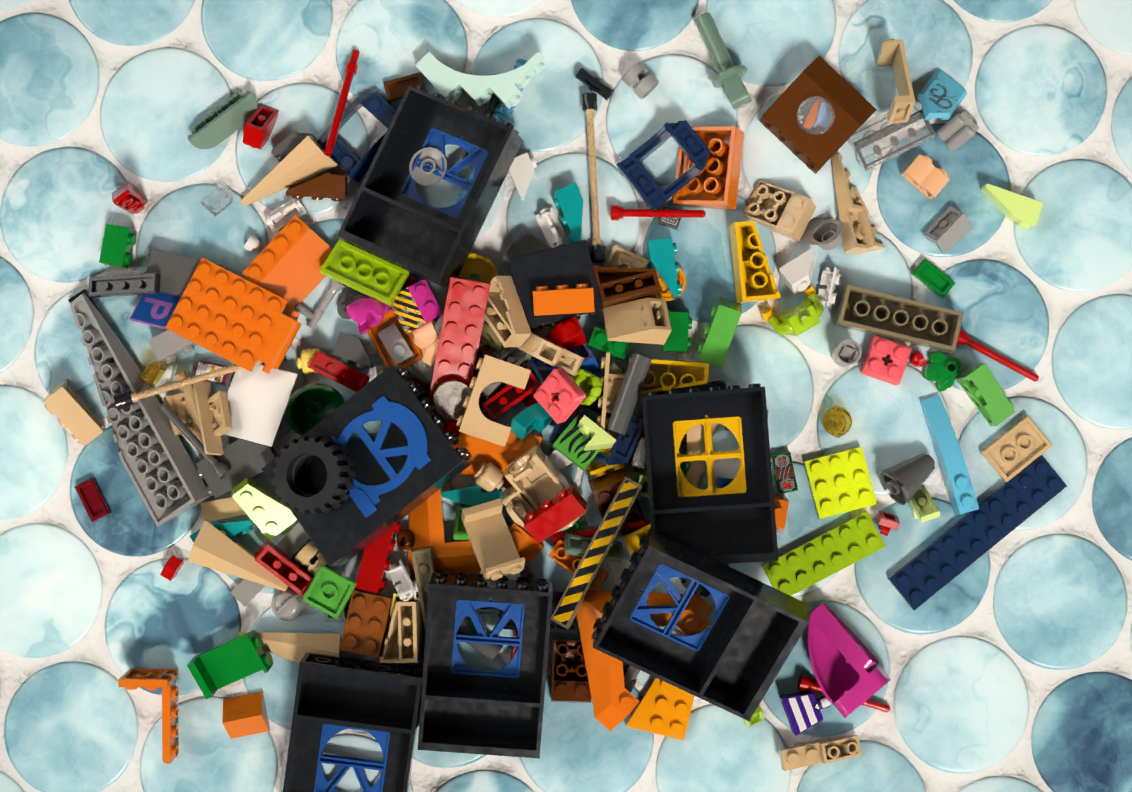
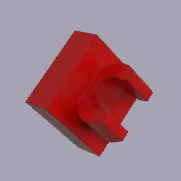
M879 510L876 518L880 525V534L888 536L890 529L898 530L900 525L898 516Z

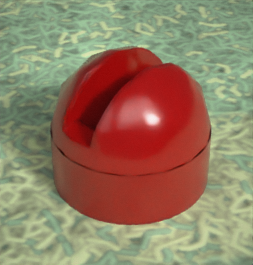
M919 350L915 351L910 357V362L915 367H921L927 363Z

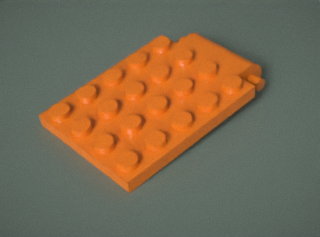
M202 257L165 328L252 372L259 360L265 363L262 371L269 374L272 367L279 369L302 324L297 321L299 313L292 311L290 317L282 314L288 303L287 300Z

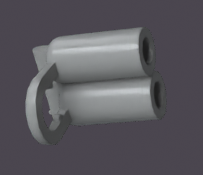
M963 111L961 114H956L937 130V135L946 142L947 147L951 151L955 152L975 135L979 126H977L976 119L970 113Z

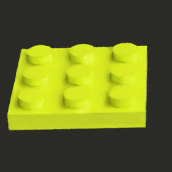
M862 447L803 461L818 519L877 504Z

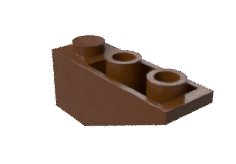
M327 170L290 186L286 191V195L292 196L294 199L311 197L313 200L331 198L332 201H342L348 195V171Z

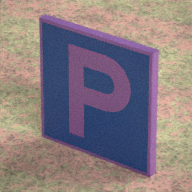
M161 291L160 294L142 295L129 319L166 329L165 327L181 296Z

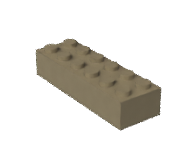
M847 284L842 289L834 325L950 353L956 349L964 312Z

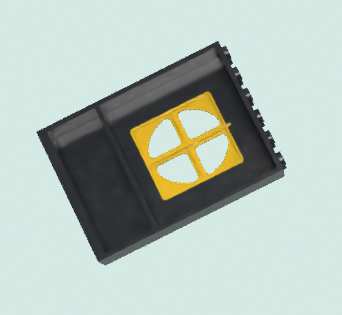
M757 383L749 384V388L731 385L726 390H720V387H708V391L701 392L699 388L687 389V393H680L679 390H669L667 394L662 395L659 392H647V396H642L651 529L723 564L779 561L765 387H761V384ZM713 423H720L727 427L736 437L739 449L724 452L713 451L711 425ZM702 424L705 435V452L680 454L679 448L685 434L693 426ZM727 458L740 459L738 473L732 482L724 488H717L715 485L714 461ZM706 461L707 489H698L685 478L680 468L682 462Z

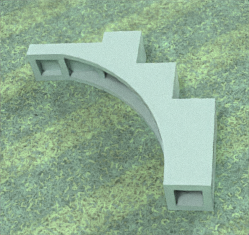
M428 52L415 66L449 102L451 100L456 101L462 92L465 91L480 106L488 102L494 93L510 109L516 106L523 97L519 89L526 87L535 74L541 73L547 62L537 52L523 66L512 71L497 75L478 76L455 71L438 61Z

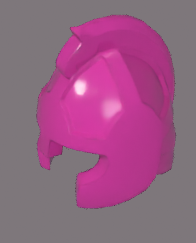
M364 295L346 306L347 314L353 321L357 322L358 330L362 335L367 333L371 326H377L382 321L384 314L390 310L389 305L368 295Z

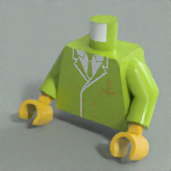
M811 282L810 287L803 291L804 295L809 297L808 299L777 317H773L770 306H766V313L761 310L760 313L762 320L769 322L778 334L798 336L821 322L819 317L824 311V306L818 295L815 294L816 290Z

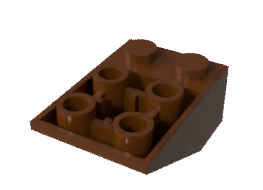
M625 467L588 481L602 519L624 478H630ZM638 500L633 506L626 522L644 519ZM641 528L620 531L618 537L634 532Z
M553 640L551 702L591 703L587 670L581 641Z

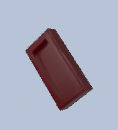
M95 478L75 486L91 522H95L111 513Z

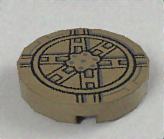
M455 379L441 383L433 397L437 412L443 417L453 420L458 419L459 415H464L466 409L463 407L466 395L470 396L472 392L469 386Z

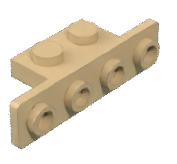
M606 352V357L601 359V369H605L604 377L600 376L603 396H599L598 408H602L601 416H597V425L604 431L606 414L611 415L625 375L609 374L610 352Z
M182 371L175 375V380L177 382V380L187 379L190 376H188L187 371ZM192 384L178 388L179 394L166 396L163 398V401L203 444ZM170 420L174 436L182 434Z
M201 381L193 383L205 454L221 456L224 453L221 435L232 428L226 392L218 391L213 395L210 382Z

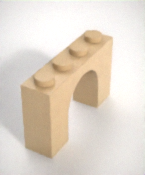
M485 354L483 358L478 360L476 369L479 372L477 377L473 376L469 388L472 389L470 396L466 395L463 407L466 409L464 415H459L456 426L459 427L458 431L505 447L511 427L487 419L479 408V396L487 385L494 382H502L525 390L531 370Z

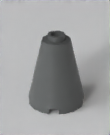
M920 454L883 470L879 474V481L884 490L888 489L892 493L889 496L895 502L904 505L910 501L933 472L935 461L930 455Z

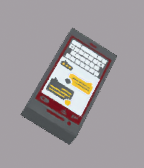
M195 359L191 378L195 375H202L205 372H212L215 369H222L225 365ZM233 373L223 374V376L213 377V379L205 381L230 387Z

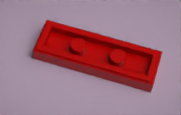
M317 349L307 365L308 368L355 392L362 389L369 376Z

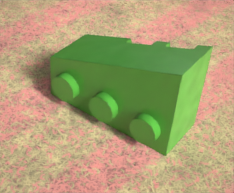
M719 297L717 305L713 306L710 314L712 316L710 324L707 323L704 330L705 340L700 342L697 353H700L699 360L722 367L742 313V304Z
M986 363L974 365L956 378V381L990 427L997 426L1015 413L1013 403L1005 396Z

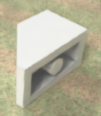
M528 153L515 157L509 169L521 201L526 198L535 176L534 169L537 168L534 158H529Z
M813 248L779 268L781 279L794 295L804 291L811 284L816 263Z

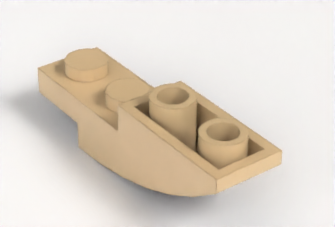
M532 331V334L522 346L517 347L553 367H562L573 376L577 375L584 357Z
M858 735L794 744L793 747L779 749L781 767L784 771L862 756Z

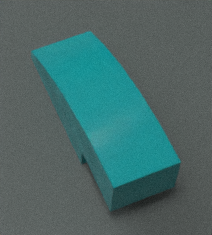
M535 403L512 419L510 432L523 440L534 428L542 432L553 419L539 403Z
M478 485L441 492L442 497L475 506L499 498L502 499L503 490L483 492L482 488Z

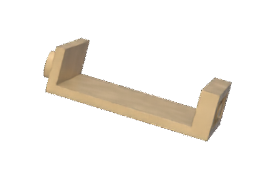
M889 39L882 42L876 65L893 66L898 96L893 98L887 115L888 124L904 123L909 120L915 104V98L903 39Z
M500 498L462 509L461 519L484 579L487 581L498 580L510 573L512 575L517 574L524 569L525 558H520L503 517V504Z

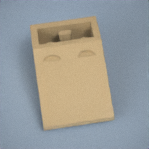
M759 180L742 215L780 235L800 241L816 209V205L808 197Z
M643 298L604 307L602 310L607 341L664 345L672 330L666 299Z

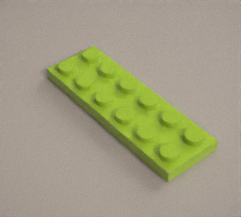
M865 511L778 556L779 561H769L761 566L773 588L792 596L886 546L868 512Z

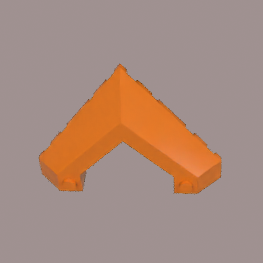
M441 488L409 513V531L414 535L412 549L431 546L435 572L446 571L452 575H456L458 572L467 574L478 573L481 571L470 540L446 541ZM513 522L508 529L520 558H525V563L532 562L544 546L541 543L538 544L526 530ZM410 549L408 550V568L411 573V581L416 582Z
M589 590L576 618L580 631L594 717L611 731L631 713L640 701L624 687L623 662L593 648L594 639L591 638L594 632L593 625L597 618L601 619L604 604L612 599V591ZM649 593L647 599L648 606L677 605L669 593ZM693 594L675 628L683 635L696 634L705 623L712 607L700 596ZM673 613L650 614V616L660 627L666 626Z

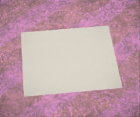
M259 364L254 366L252 372L244 368L243 370L235 371L226 395L232 428L224 434L272 447L298 374L272 368L268 374L262 371L264 366Z

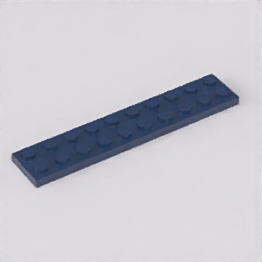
M1042 455L1039 456L1010 481L978 505V510L971 511L890 576L888 580L912 610H916L1066 488L1067 485Z

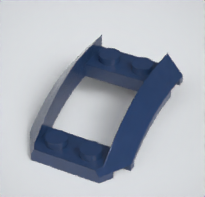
M378 91L360 95L344 109L339 130L362 106L386 128H389L397 109ZM332 123L316 141L324 150ZM385 134L362 158L336 137L331 157L338 163L341 169L348 171V177L356 182H360L361 178L369 170Z
M686 120L677 121V123L667 122L648 141L622 162H619L617 167L621 175H624L646 203V207L653 211L681 190L704 169L710 150ZM672 137L694 165L662 190L642 166L641 162Z
M597 398L591 405H579L565 422L555 423L548 440L555 443L577 415L581 417L585 407L601 414L602 408H598L599 399ZM632 414L625 436L617 434L616 442L611 448L609 455L599 451L593 459L594 461L606 465L626 464L629 462L643 429L642 424L636 419L634 414Z

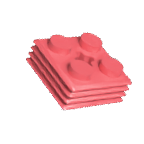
M873 336L860 373L893 385H899L912 349L888 339ZM888 356L890 363L884 365L882 358Z
M560 367L553 369L533 394V397L552 419L559 424L565 422L584 400L586 394L566 371Z

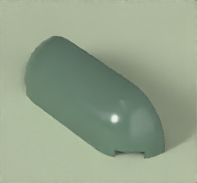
M250 91L241 95L238 92L231 95L192 126L194 130L191 135H188L189 142L199 149H210L217 146L245 125L247 120L257 110L256 98Z

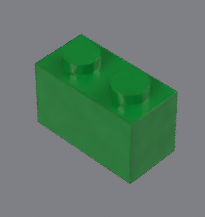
M106 224L99 263L128 269L133 260L131 251L132 246L136 243L135 230L128 227Z
M668 311L672 330L665 344L662 345V352L687 353V349H691V337H688V329H692V317H689V312Z
M595 327L588 346L604 354L610 352L611 357L624 361L632 342L607 341L606 331Z

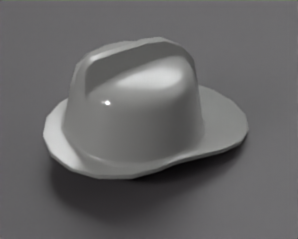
M839 220L810 221L800 240L806 244L818 245L823 250H831L844 243L842 235L843 224Z
M288 586L286 592L279 590L275 594L271 606L276 617L280 620L290 621L297 618L310 604L302 601L305 594L301 596Z

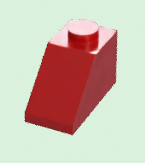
M260 105L245 123L243 143L261 150L270 138L279 111Z
M576 316L558 324L545 337L567 350L587 342Z

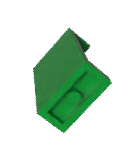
M253 630L193 657L187 664V667L204 697L208 699L213 697L218 689L263 670L264 673H267L274 663L271 654L266 651L261 636L257 635L256 631Z

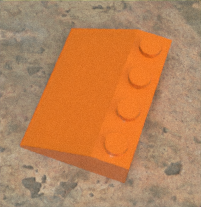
M736 126L692 127L709 148L710 154L704 169L674 194L673 204L736 210L744 132ZM680 147L676 179L694 165Z
M295 215L242 274L252 283L287 300L288 303L284 311L291 315L297 305L302 303L326 277L320 274V269L333 249Z
M460 432L459 444L462 448L466 447L472 455L470 459L473 461L461 474L474 477L475 471L482 463L491 462L503 471L502 479L504 483L501 487L511 488L512 484L504 476L506 466L537 444L540 447L543 438L529 433L522 440L510 432L506 445L503 447Z

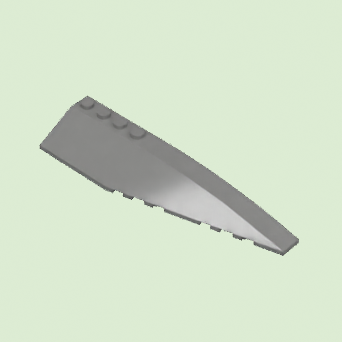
M85 293L72 301L70 306L77 328L82 331L81 340L83 346H87L90 357H87L89 365H93L95 371L93 377L102 405L106 406L108 411L106 416L108 423H112L115 434L112 436L114 442H118L120 448L118 454L121 462L156 526L160 527L200 504L211 495L207 491L203 480L199 477L178 435L174 436L170 420L160 409L161 404L156 396L145 397V399L138 400V402H135L134 405L128 408L117 409L113 395L129 391L131 393L144 392V390H149L151 387L109 324ZM114 358L115 362L109 363V360Z

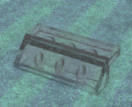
M916 100L908 122L888 124V110L867 120L847 140L854 148L857 162L865 171L935 137L929 120L923 119V109Z

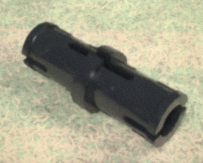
M583 67L575 76L576 79L588 86L591 92L595 91L606 101L614 92L613 89L601 82L598 76L594 77Z

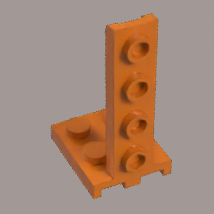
M130 668L119 678V687H126L127 690H135L138 687H146V690L162 688V760L165 764H171L179 752V746L176 745V737L179 732V727L176 725V718L179 712V708L176 706V698L178 697V686H176L178 669Z

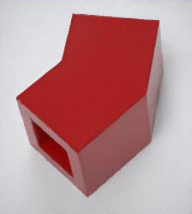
M172 555L160 575L171 581L176 577L184 564L183 561Z

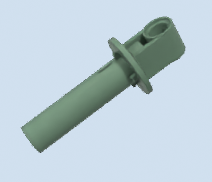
M711 13L701 14L695 19V23L718 71V75L712 80V85L715 88H725L729 102L735 110L752 101L741 80L747 73V68L745 65L734 66Z

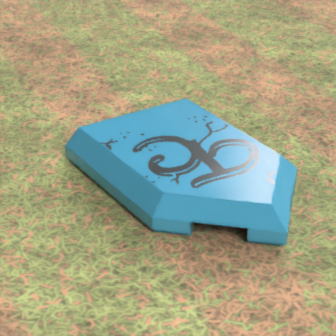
M935 71L917 95L918 101L922 105L923 119L940 118L941 120H949L967 95L966 89L942 71Z

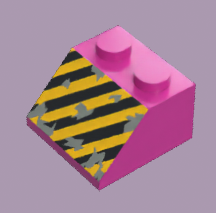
M425 279L398 293L391 306L405 336L432 320H438L443 314Z

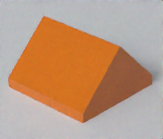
M263 691L223 699L222 723L230 739L270 731Z

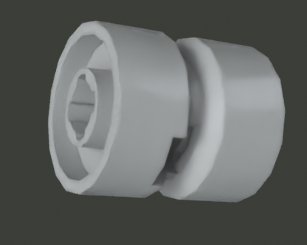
M638 62L624 75L622 80L629 87H634V93L640 99H644L655 89L659 80L653 74H648V69L641 62Z
M851 339L843 340L834 345L831 351V358L838 366H850L858 362L861 358L862 350L856 341Z

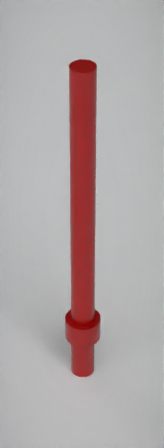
M355 49L352 50L350 60L345 67L346 75L325 146V156L330 157L332 155L352 79L358 69L357 61L360 52Z

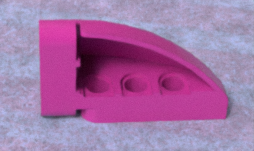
M821 603L812 611L808 628V648L812 670L827 700L830 703L832 702L842 716L846 718L886 685L891 678L880 665L874 670L872 669L878 664L876 657L825 603Z

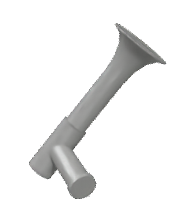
M332 279L329 292L314 313L305 308L301 303L297 305L295 310L310 319L306 325L314 329L336 293L342 288L348 287Z

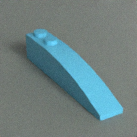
M940 395L920 400L954 514L961 515L978 510V502L963 454Z

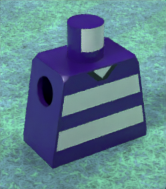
M811 690L779 696L795 736L821 722L823 716L820 710L831 706L825 695L815 698Z

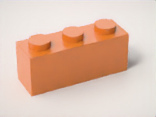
M576 284L577 288H569L568 285H556L557 289L549 290L548 286H538L536 290L532 291L534 316L595 312L593 287H589L588 284Z

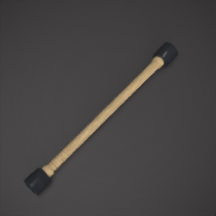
M585 93L581 95L582 111H585L588 127L589 179H591L590 196L593 241L592 246H589L592 263H601L606 260L605 246H602V241H600L599 202H597L598 185L596 177V145L594 140L595 111H597V94Z
M258 360L256 366L260 365V363L263 364V362ZM232 364V366H225L222 369L219 368L212 370V372L202 373V375L192 376V378H184L179 381L177 380V382L164 384V386L154 387V389H147L144 392H122L113 395L118 410L125 409L134 405L135 402L142 398L145 399V397L155 396V394L165 393V391L175 390V388L178 389L203 380L213 379V377L223 376V374H230L233 371L243 370V368Z

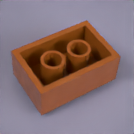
M354 589L351 595L340 650L376 658L382 656L390 621L392 596Z

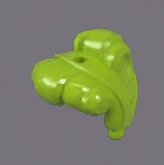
M583 369L578 370L576 376H571L574 382L586 394V397L579 405H591L595 402L602 391L601 379Z

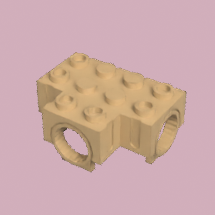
M537 444L506 466L504 476L512 484V487L503 491L501 501L512 520L523 527L525 516L528 512L537 510L544 501L553 499L561 489H567L572 485L567 482L564 475L559 469H556L554 463L542 452V449ZM579 517L570 522L568 525H566L559 531H564L571 527L579 519Z

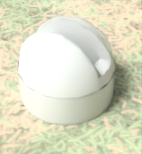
M250 235L244 249L256 252L260 247L259 239Z

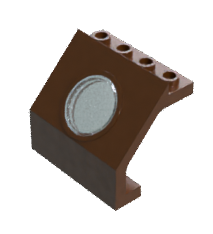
M818 56L766 110L759 121L816 174L877 109L824 59Z

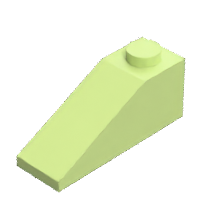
M988 183L981 188V192L1011 222L1016 223L1017 227L1028 229L1037 224L1043 206L1042 202Z

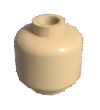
M491 462L482 463L474 473L475 483L487 492H491L494 489L499 490L504 483L502 479L503 471Z

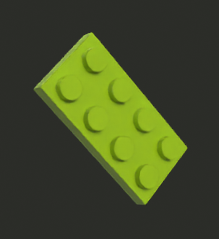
M340 239L320 269V274L389 306L392 305L409 277V271Z

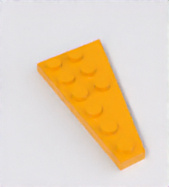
M705 622L697 633L705 630L711 623ZM655 677L633 715L626 723V726L684 740L694 695Z

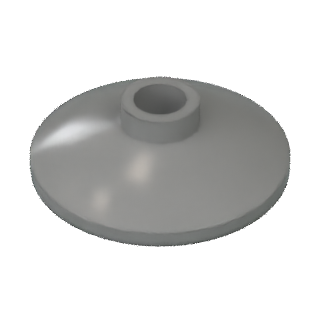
M432 147L417 151L409 164L411 177L415 182L423 186L437 184L443 179L447 171L446 157L440 150ZM421 153L419 160L422 163H417V165H420V168L415 167L412 172V163L415 157ZM442 157L444 159V172L435 169L437 167L442 170ZM424 163L432 165L433 169L430 172L423 170V167L426 168ZM433 172H436V173H438V174H441L442 176H441V177H440V176H437V175L433 174Z

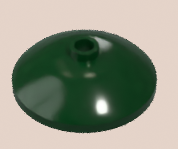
M321 383L305 385L296 390L289 398L286 406L287 421L296 433L303 436L345 402L344 398L335 388ZM314 403L319 404L317 407L312 406Z

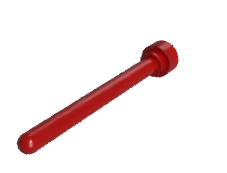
M611 205V221H619L623 217L703 218L706 215L704 210L654 209L652 211L651 209H623L619 205Z
M960 328L957 345H967L1034 382L1039 380V376L1036 373L969 338L967 332Z
M641 519L625 522L621 531L645 527L647 521ZM598 527L569 532L567 534L592 537L595 535ZM559 531L552 535L554 546L559 539L564 542L565 531Z
M800 675L797 690L804 692L814 690L823 693L819 684L813 682L810 676ZM871 699L866 700L862 704L863 706L883 712L890 711L889 705Z

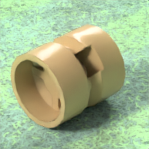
M312 540L302 548L294 559L302 567L307 566V571L313 577H315L321 564L328 565ZM317 556L319 559L315 564H312L311 561Z

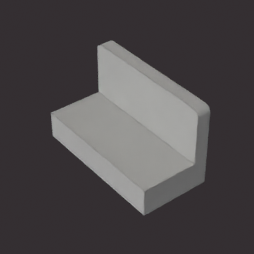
M949 206L928 228L924 236L927 240L937 244L941 253L945 255L966 234L971 225L963 212Z

